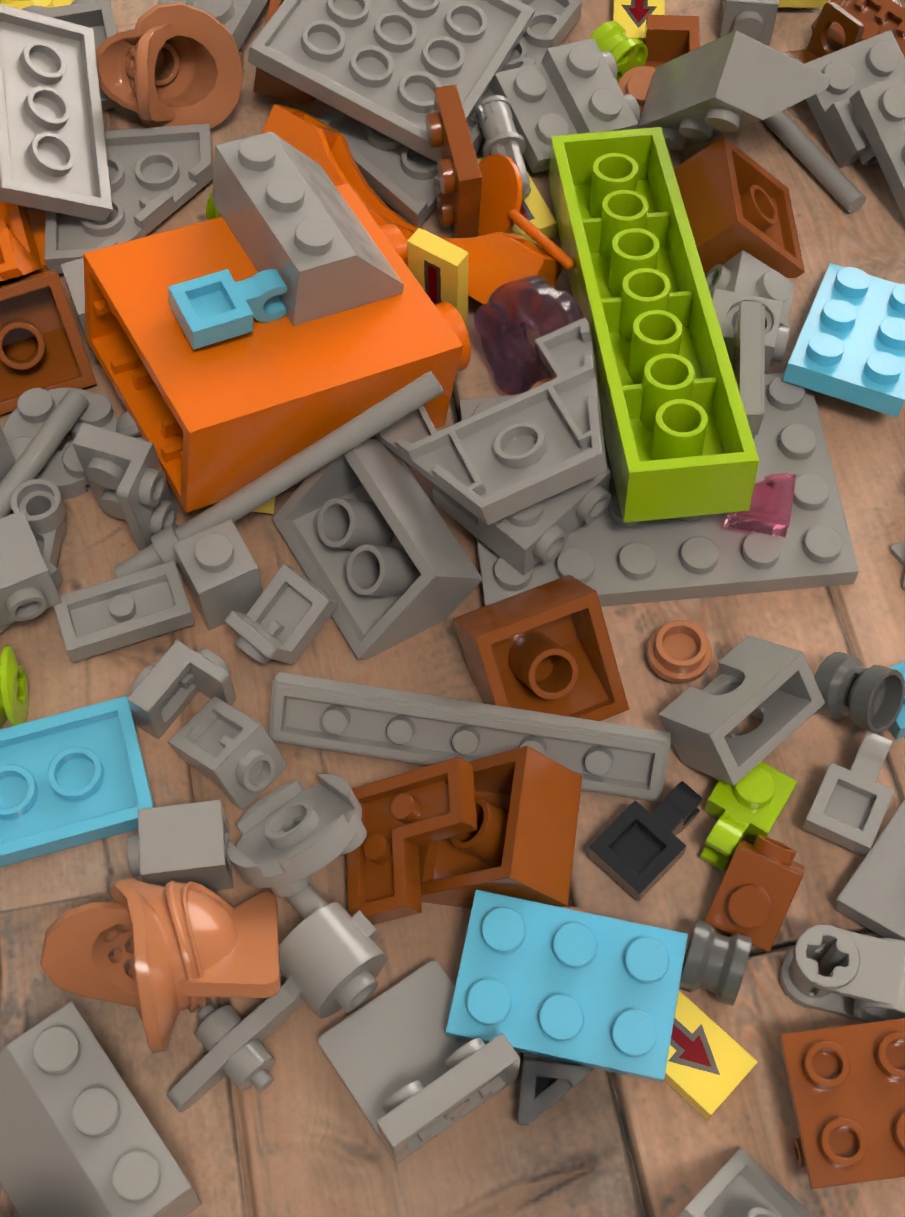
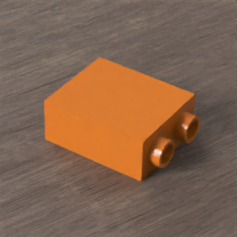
M348 183L335 187L403 282V293L293 326L286 315L271 322H260L253 318V332L193 350L169 306L168 286L226 269L229 270L235 282L245 280L258 273L223 217L83 253L86 340L126 410L134 420L142 438L154 444L162 470L166 473V479L185 513L220 502L430 370L440 382L444 393L423 406L435 428L442 427L445 424L456 374L467 368L471 357L470 339L465 323L457 309L449 302L443 301L434 304L408 268L407 242L402 232L392 223L378 225ZM374 435L373 437L369 438V439L378 440V439H376L375 435Z

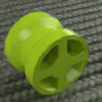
M616 21L603 23L588 38H594L601 52L609 51L614 56L617 64V83H619V80L627 71L638 66H644L648 56L647 46L638 38H628L626 30Z

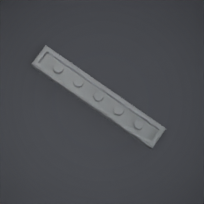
M277 672L272 682L269 736L275 742L428 766L455 757H460L469 762L529 746L581 775V790L661 802L671 744V732Z

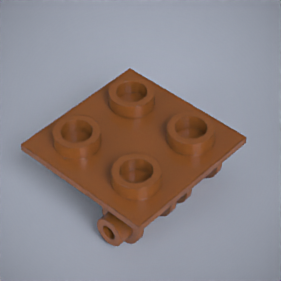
M905 1018L780 1034L779 1038L800 1135L799 1138H793V1154L798 1169H807L810 1188L818 1189L905 1177Z

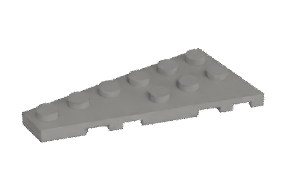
M518 0L535 9L528 29L501 71L541 63L547 48L559 46L581 18L582 1ZM491 89L488 90L483 99L494 96ZM337 109L318 119L345 135L355 163L374 192L409 223L420 228L437 206V194L442 193L437 162ZM474 112L468 122V128L475 153L477 154L485 142L476 112Z

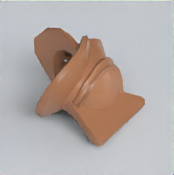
M182 2L155 5L138 18L135 29L119 32L106 38L96 49L99 87L110 99L122 107L136 112L141 124L147 128L210 123V128L212 129L224 122L238 104L244 79L242 66L244 65V51L238 50L237 42L221 22L208 12Z
M129 877L126 880H116L109 887L113 902H94L68 909L46 929L40 966L56 987L82 997L136 1007L139 1017L143 1021L148 1047L152 1053L163 1052L168 1048L181 1010L188 1009L190 1013H193L198 1008L204 1009L206 999L210 997L269 998L278 994L281 988L278 906L276 895L269 891L261 892L233 908L210 889L192 881L180 883L172 880L166 886H160ZM128 939H131L129 946L125 947ZM115 948L114 955L109 956L110 951ZM127 960H130V968L125 970L124 965Z

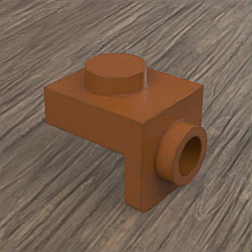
M758 834L754 843L742 838L734 852L704 922L731 935L741 933L751 936L752 945L770 952L803 878L805 867L793 861L797 852L791 847L764 835Z

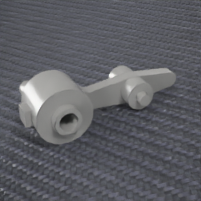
M310 883L299 893L285 897L304 919L279 945L280 973L285 977L286 981L281 986L278 994L267 998L243 1020L230 1005H225L215 1010L209 1004L198 1013L197 1017L202 1023L197 1028L195 1036L208 1053L167 1094L168 1099L179 1112L190 1108L225 1076H228L240 1091H245L253 1085L259 1092L267 1089L274 1081L268 1072L274 1066L276 1060L262 1043L304 1002L309 1005L319 1018H326L341 1009H344L345 1012H350L359 1007L372 995L378 986V981L375 978L384 967L387 956L374 942L381 934L360 910L351 916L340 903L328 904Z

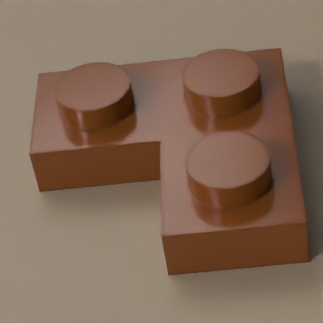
M457 84L434 88V112L425 114V123L430 147H440L443 158L437 161L439 182L442 193L436 196L439 220L442 228L451 226L453 238L477 237L482 186L481 171Z
M460 757L352 788L362 807L361 821L367 830V837L358 848L346 854L348 913L351 916L360 910L370 923L375 925L422 913L419 846L477 830L473 765Z

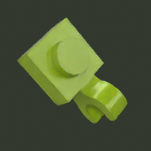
M762 761L735 786L719 780L704 808L705 812L716 817L718 821L705 842L706 846L699 858L724 871L739 841L745 834L755 840L758 834L768 837L798 781Z

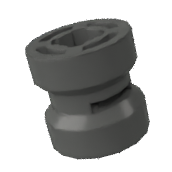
M834 652L825 658L814 676L825 701V704L817 710L819 714L833 719L850 717L852 722L861 729L873 733H883L895 722L902 708L905 697V681L903 675L898 670L883 665H872L867 668L858 657L842 652Z

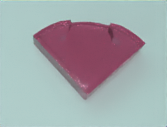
M778 473L765 476L764 481L754 485L749 511L727 513L723 527L786 538L790 526L796 474Z

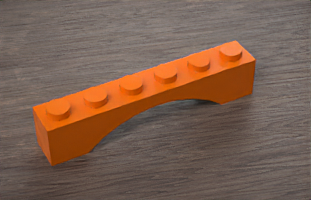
M278 104L273 105L262 134L273 132L321 165L335 186L348 183L378 225L385 223L394 224L402 232L407 242L419 227L412 225L390 209L368 185L353 159L345 135L302 110ZM494 232L473 238H446L438 236L469 253L468 297L470 296L485 305L482 313L486 317L507 327H513L514 322H537L564 268L541 246L521 235Z

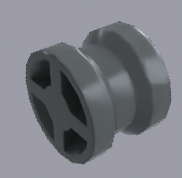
M696 919L683 961L679 989L691 993L702 988L714 992L719 1002L733 1006L746 969L752 937L741 933L727 937L715 933L711 924Z

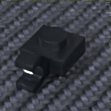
M682 781L651 814L635 800L589 846L588 856L639 902L685 854L686 845L675 835L682 832L700 812L697 807L703 801V798Z

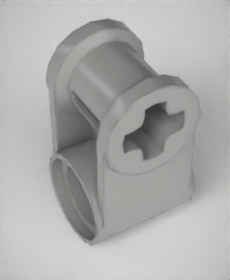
M817 925L808 928L797 939L795 947L782 961L779 969L780 984L785 994L800 1006L854 1018L862 1023L905 1018V941L876 938L839 929L832 925ZM823 941H826V942H827L824 947H823V946H819V945L821 944V942H823ZM818 969L820 970L821 973H823L824 975H828V976L825 977V976H823V975L818 974ZM814 987L817 988L815 993L810 992Z

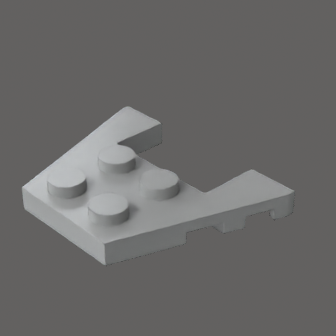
M585 317L535 339L539 356L553 380L440 431L436 430L425 407L421 406L375 435L376 439L486 525L495 523L607 472L594 342L589 323Z

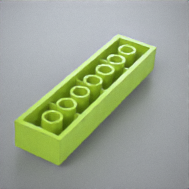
M661 127L551 136L549 193L555 220L557 221L562 250L575 262V267L571 270L567 269L577 318L578 320L584 317L587 319L593 337L603 434L623 523L749 511L760 460Z

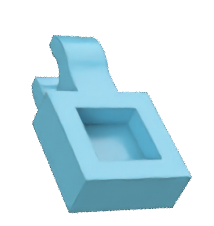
M226 269L168 286V302L194 350L253 332V318L260 322H271L284 317L287 314V309L278 295L286 293L287 286L277 269L263 270L250 278L238 282L234 281L229 270Z

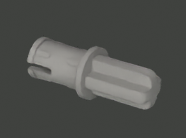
M500 95L489 96L481 101L482 106L477 105L475 110L484 136L483 156L485 158L486 156L498 153L513 160L520 172L522 197L525 199L531 192L529 177L522 157L526 149L525 140L522 135L517 133L508 99Z

